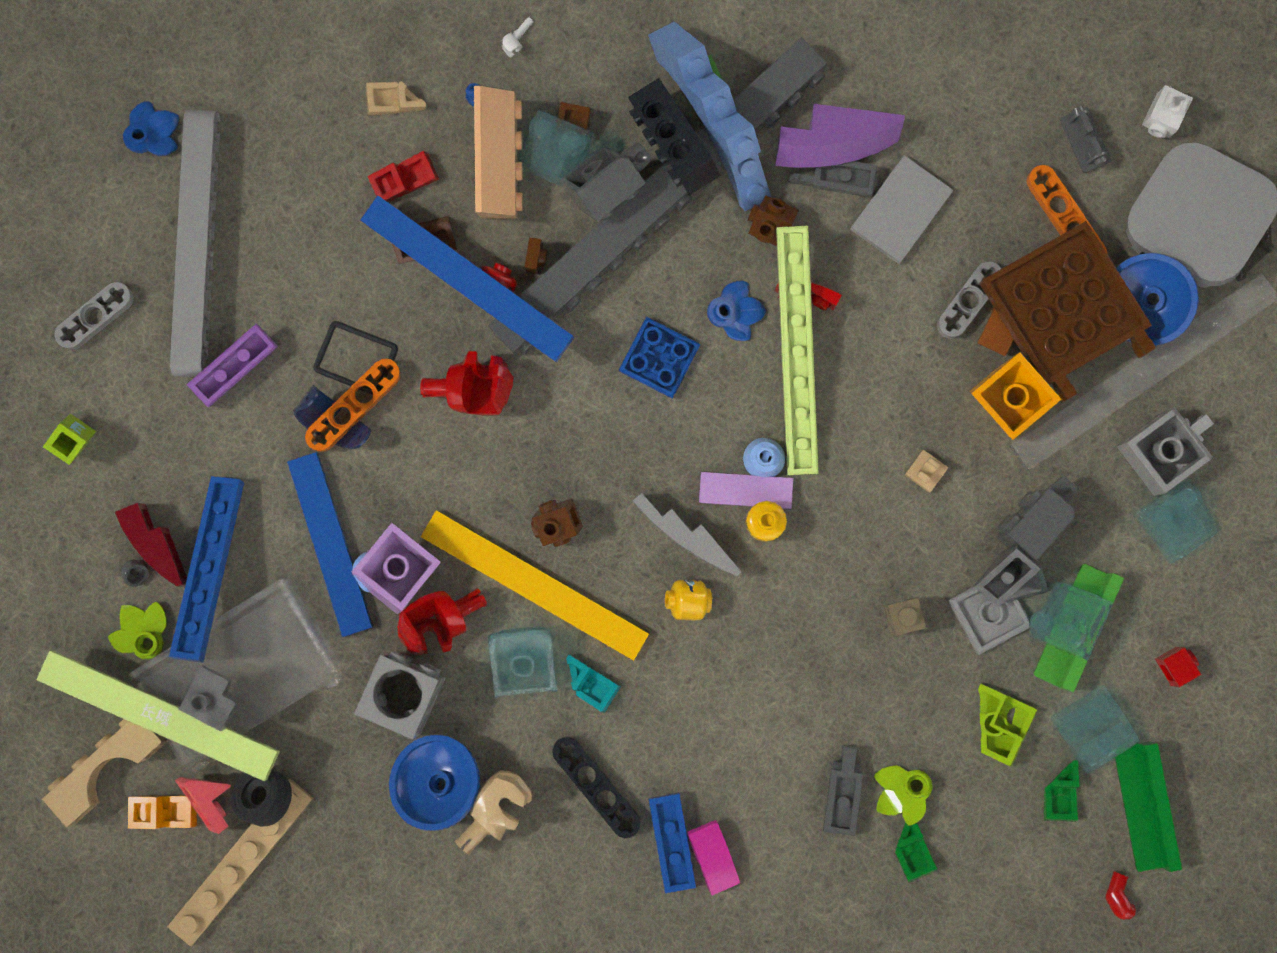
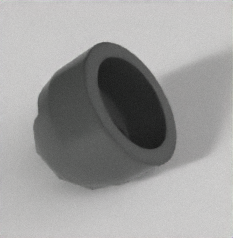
M135 559L128 560L121 567V577L127 585L137 587L147 580L148 570L142 562ZM136 569L139 573L135 576L130 571Z

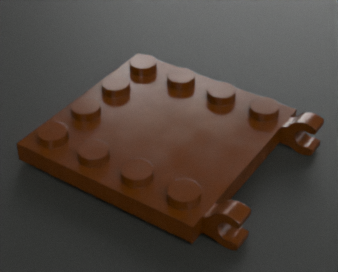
M1087 221L984 278L979 283L1024 357L1049 385H1053L1054 391L1062 399L1059 401L1061 404L1077 394L1066 375L1129 339L1131 340L1132 349L1138 358L1156 349L1153 341L1144 331L1152 326Z

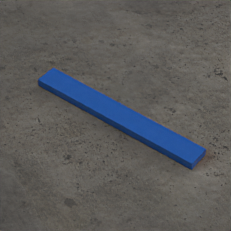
M377 195L360 221L555 362H558L575 338Z

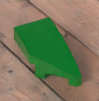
M1078 760L1071 761L1044 788V821H1078L1076 790L1080 787Z
M905 822L895 854L908 883L936 872L937 867L925 844L918 824L915 823L909 826Z

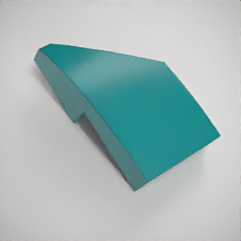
M568 654L566 660L570 668L572 690L576 691V696L600 712L605 713L621 686Z

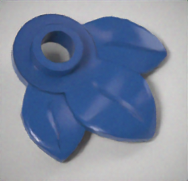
M150 101L138 104L129 115L130 125L123 133L124 144L129 150L135 153L149 151L157 156H165L178 149L176 142L170 136L179 124V115L165 110L155 112ZM139 133L144 135L139 140L133 138L134 135Z
M736 281L725 286L721 296L712 300L707 308V316L710 322L717 327L723 328L728 337L736 341L750 340L751 329L749 325L760 321L767 311L760 301L753 297H748L749 283L745 281ZM719 307H724L727 310V316L720 314Z

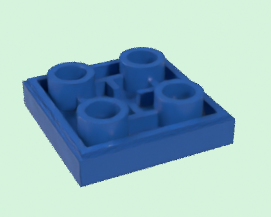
M646 317L618 371L673 399L701 344Z

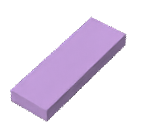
M701 472L699 503L752 507L762 501H771L781 506L782 509H791L793 478Z

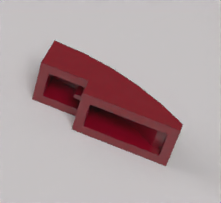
M135 503L114 512L123 532L146 563L175 586L185 587L187 575L170 531L166 527H154L146 504Z

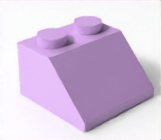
M391 523L353 569L352 574L372 595L398 614L405 608L441 562Z

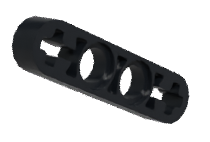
M572 737L558 739L552 750L555 761L615 834L625 839L635 836L640 829V818L635 810L578 741ZM562 743L566 746L572 744L575 747L572 754L577 760L580 755L586 759L578 763L573 771L567 767L573 764L569 757L561 758L559 756L561 751L559 745ZM583 766H589L595 771L596 777L589 784L582 783L578 779V770ZM604 790L611 791L615 795L616 801L609 808L600 806L597 800L599 793ZM621 803L625 806V809L620 810L621 814L626 819L634 818L632 822L634 829L632 831L626 828L622 831L619 829L621 821L616 814L613 819L608 817V814L616 811Z

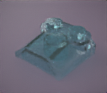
M538 109L535 117L530 122L529 134L519 162H522L523 170L562 186L559 180L585 160L595 133Z
M1187 478L1134 513L1169 564L1186 556L1211 539L1220 530L1203 503L1200 490L1195 485L1190 484Z
M1056 582L1042 609L1035 612L1030 618L1029 630L1031 633L1029 637L1088 661L1113 603L1088 591L1066 583Z
M540 626L504 629L488 636L495 698L535 692H557L551 629Z

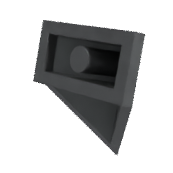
M1019 546L1001 551L975 585L982 594L998 607L1002 603L1048 591L1042 566Z

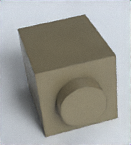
M911 598L883 605L891 635L897 636L926 629L919 598Z

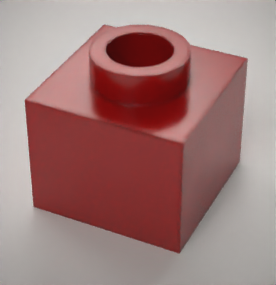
M1175 647L1155 659L1170 686L1181 687L1201 675L1197 669L1199 662L1191 650H1186L1185 647Z

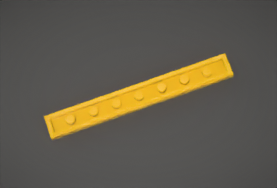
M437 510L421 535V538L633 661L649 633Z

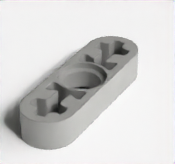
M984 262L975 269L938 319L937 329L943 337L954 339L960 336L989 298L987 295H984L983 289L976 287L984 277L981 270L987 272L990 269L995 273L1001 269L998 264ZM970 292L977 297L978 304L975 308L969 309L962 304L961 298L964 293ZM955 305L961 313L969 315V318L966 319L962 315L956 323L959 330L952 329L948 331L946 329L947 322L944 320L945 318L951 320L958 311L953 309Z
M113 282L107 285L57 326L55 330L56 342L69 350H75L83 346L132 305L134 296L131 289L120 282ZM115 290L120 293L124 291L125 293L122 295L124 301L122 303L114 301L108 306L113 309L112 312L109 313L108 309L100 304L102 300L107 304L115 298L112 294ZM99 308L102 311V319L99 323L92 325L88 322L87 315L90 310ZM78 319L83 326L89 329L85 332V330L80 328L75 332L74 337L76 340L74 342L64 340L67 337L65 333L67 329L75 331L81 326L76 323Z

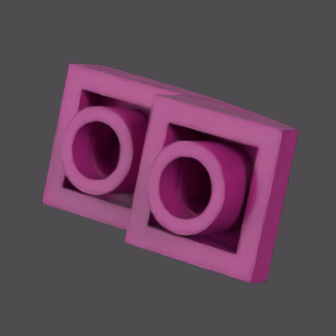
M711 821L688 831L687 834L695 858L700 864L710 894L715 895L740 884L733 860L717 821Z

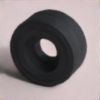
M273 769L266 781L244 772L238 778L232 790L231 804L234 813L241 820L256 826L266 827L275 824L286 814L292 798L290 782L282 773ZM265 788L267 792L266 798L261 804H257V796Z

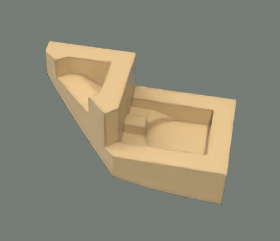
M402 81L399 83H366L368 116L426 109V102L418 99L407 89V86Z

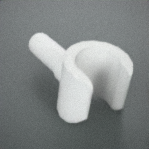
M528 17L513 34L508 33L503 37L502 49L508 57L514 55L512 51L516 50L518 52L522 49V45L518 40L533 23L531 18Z

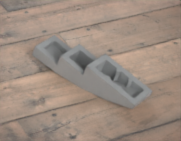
M643 493L633 500V503L680 547L707 564L735 577L741 573L740 569L702 525L691 532L673 509L661 516Z

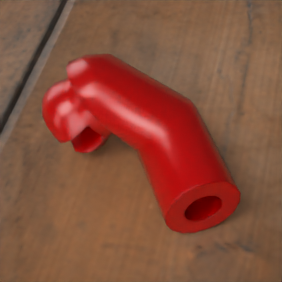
M1113 871L1106 892V901L1114 915L1119 919H1132L1136 914V908L1134 904L1130 903L1124 893L1129 877Z

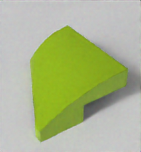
M980 683L978 693L980 694L981 753L1011 767L1038 709ZM1012 708H1015L1013 721L1010 724L1007 714Z

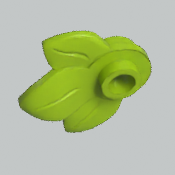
M154 602L144 612L136 606L122 605L119 617L121 630H117L108 636L111 645L118 652L134 653L141 659L157 657L163 649L164 642L161 635L167 627V616L163 607L158 602ZM146 638H150L153 641V646L149 650L143 646V641Z
M888 766L875 773V780L885 788L878 799L877 812L888 816L902 813L905 822L909 826L920 821L926 812L925 799L930 796L933 787L929 775L921 770L907 772L900 766ZM914 780L920 781L923 785L922 790L919 792L913 791L910 787L911 782Z

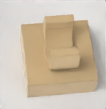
M922 450L905 473V476L930 493L948 467L925 450Z

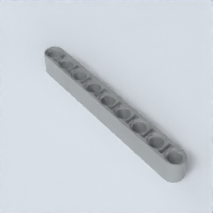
M186 110L183 119L170 370L174 377H196L204 370V362L208 360L209 341H206V330H209L210 311H207L208 300H211L212 281H209V270L213 269V251L210 250L211 240H214L215 222H212L213 210H216L217 192H214V181H217L218 162H215L216 151H219L220 133H217V122L221 120L220 114L216 110Z

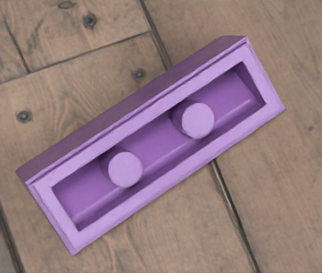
M256 323L193 378L187 386L207 407H211L279 346Z

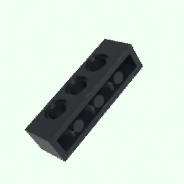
M660 78L628 97L633 106L629 113L638 127L641 125L645 126L646 129L642 130V133L649 145L652 147L656 144L659 148L655 153L663 167L670 165L672 168L668 171V174L677 188L682 185L688 195H691L721 176L713 158Z

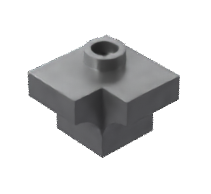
M201 666L178 710L220 732L224 731L239 703L231 698V693L228 692L232 680L206 666Z

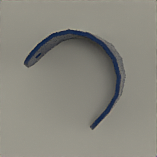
M312 385L293 410L294 416L308 429L335 401ZM339 408L338 410H336V412L334 413V417L338 414V412H339L342 408ZM327 419L323 424L327 426L330 422ZM359 421L335 445L348 449L359 448L369 438L371 429Z

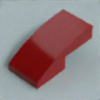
M421 151L399 164L391 163L367 176L376 197L378 195L387 202L440 180L428 153L425 151Z

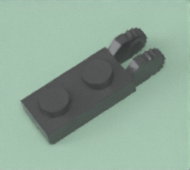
M852 161L839 165L810 167L815 168L814 176L793 173L789 175V182L812 186L815 189L872 198L878 166Z

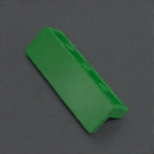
M1148 741L1115 747L1113 751L1136 870L1139 872L1159 868L1169 872L1182 870L1158 743Z

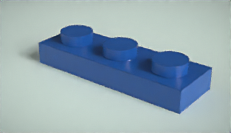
M679 792L649 798L665 893L696 888Z

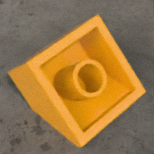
M1020 352L992 371L970 390L971 394L1012 440L1062 400Z

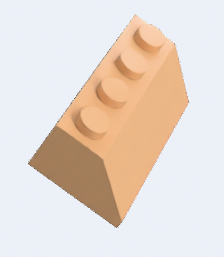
M474 86L475 212L481 219L517 218V211H523V193H517V180H523L522 162H517V150H522L523 148L522 131H517V119H522V100H517L514 91Z

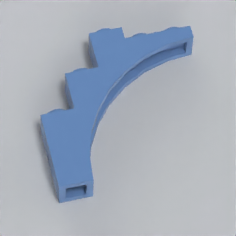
M675 21L649 34L648 36L657 62L678 84L708 132L732 183L740 207L747 211L754 204L762 203L765 195L771 197L758 156L761 149L754 127L737 112L729 85L713 73L705 46Z

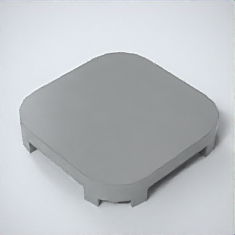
M1183 143L1172 148L1163 158L1132 206L1126 222V235L1132 245L1131 248L1139 255L1142 252L1160 253L1180 261L1191 272L1195 281H1197V286L1207 289L1208 286H1221L1228 282L1231 283L1239 275L1277 214V188L1264 175L1209 146L1199 143Z

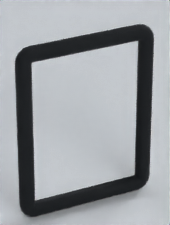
M333 321L327 331L313 369L318 374L352 386L355 381L319 368L336 327L391 348L388 359L394 361L397 354L398 346L395 343L339 321ZM384 367L379 382L383 378H387L390 368L386 369ZM377 384L376 388L380 392L383 387ZM363 386L359 388V390L373 395L370 387Z

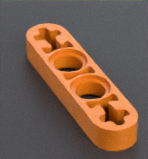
M1047 165L1036 166L1028 174L1027 185L1060 235L1066 233L1070 223H1078L1080 225L1087 221L1108 255L1105 245L1055 171ZM1036 173L1040 176L1045 174L1048 176V180L1045 183L1049 190L1054 186L1057 189L1047 198L1043 196L1048 191L1042 183L1039 185L1035 183L1038 177ZM1051 199H1063L1066 204L1065 211L1062 213L1054 212L1050 206Z
M385 358L380 359L369 368L308 428L305 435L308 446L317 452H325L331 449L399 382L401 372L398 365L391 359ZM384 366L388 369L392 366L394 368L391 371L393 378L391 380L383 378L378 383L383 387L379 392L376 386L368 381V379L372 376L377 381L382 375L379 371L380 368ZM363 386L370 387L373 391V397L367 403H360L356 399L357 390ZM347 408L351 413L349 422L343 425L337 424L334 420L336 410ZM328 419L330 424L338 429L339 432L335 435L330 430L325 435L326 444L317 443L315 445L313 442L316 440V437L313 434L316 431L323 433L328 428L323 423Z

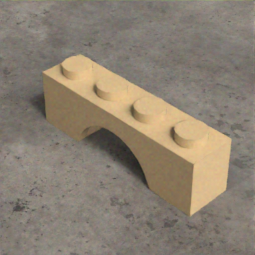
M123 719L118 724L121 729L113 736L107 734L95 745L97 750L89 757L84 755L71 766L74 771L66 778L61 776L51 783L48 787L50 792L42 800L66 828L75 825L99 804L96 792L97 778L102 768L110 760L126 758L136 763L147 761L170 739Z

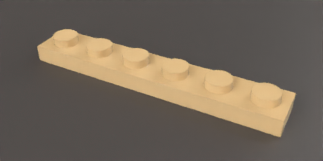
M291 778L288 781L292 789V798L286 814L278 822L270 826L260 827L251 824L167 926L190 947L196 943L314 799Z

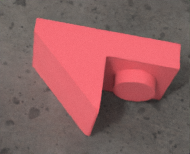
M179 777L175 780L209 831L219 834L229 827L224 820L226 812L217 801H212L230 788L231 784L187 777Z

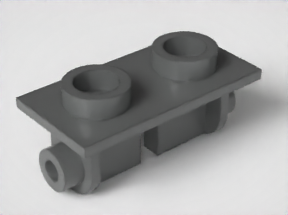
M1079 106L1073 109L1071 114L1059 118L1083 173L1112 162L1088 107Z

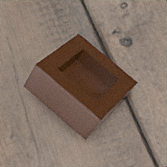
M561 102L556 133L587 138L592 108Z
M529 237L524 266L526 273L538 275L539 267H545L548 250L543 249L542 239Z

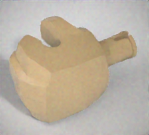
M499 770L479 787L478 795L473 807L469 811L473 816L474 822L455 840V843L461 848L468 839H471L463 849L466 854L470 855L487 834L501 841L506 829H516L519 820L501 808L499 801L502 798H508L511 802L521 807L531 802L533 799L532 791L518 773Z

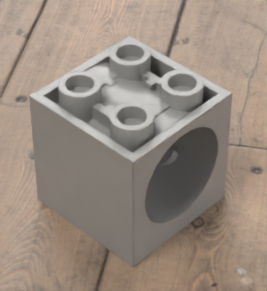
M397 650L395 652L391 651L388 654L379 656L354 714L413 740L421 735L446 678L439 675L441 669L427 663L420 664L419 666L411 663L413 657ZM402 670L416 677L417 684L422 691V699L417 710L413 708L403 712L404 715L392 711L387 706L386 696L383 694V686L387 677L400 674Z

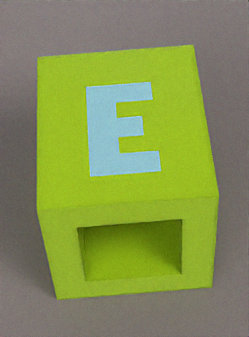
M70 413L59 423L43 448L70 465L81 454L97 431Z

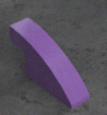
M814 104L809 130L781 127L775 166L796 168L839 165L871 156L899 141L905 115Z

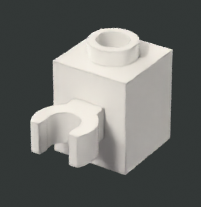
M1165 85L1156 94L1142 126L1149 128L1148 132L1157 138H1170L1178 131L1193 98Z

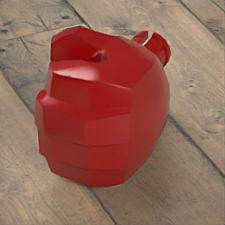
M468 351L462 362L450 365L446 378H422L420 392L423 398L446 397L449 407L459 413L494 416L499 415L507 404L513 387L514 377L502 357L491 355L490 365H482L478 362L477 351Z
M478 588L456 601L452 600L445 591L427 594L400 612L398 637L411 654L420 656L428 654L423 634L430 631L436 636L443 653L451 651L452 638L467 631L464 617L487 606V602L483 595H479L481 591Z

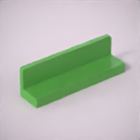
M1087 564L1081 566L1033 673L1035 677L1065 691L1074 692L1123 583V577L1114 573H1104Z

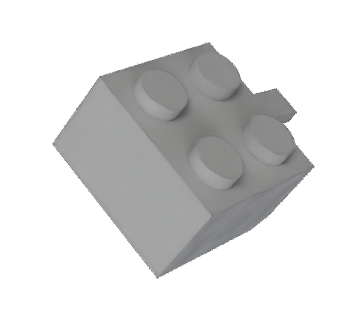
M1173 407L1162 412L1116 447L1154 496L1165 494L1213 458L1202 443L1204 439L1200 434L1214 423L1207 414L1201 415L1193 422H1190L1188 418L1184 419L1178 410Z

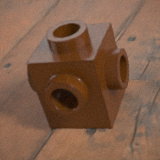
M765 195L761 205L754 204L748 221L752 222L748 234L756 237L763 243L777 246L776 228L792 227L799 210L787 205L779 198H771Z
M573 499L559 503L556 500L542 503L538 506L539 509L532 517L533 521H531L533 534L536 538H540L542 546L552 543L554 547L564 545L571 541V537L577 536L583 528Z

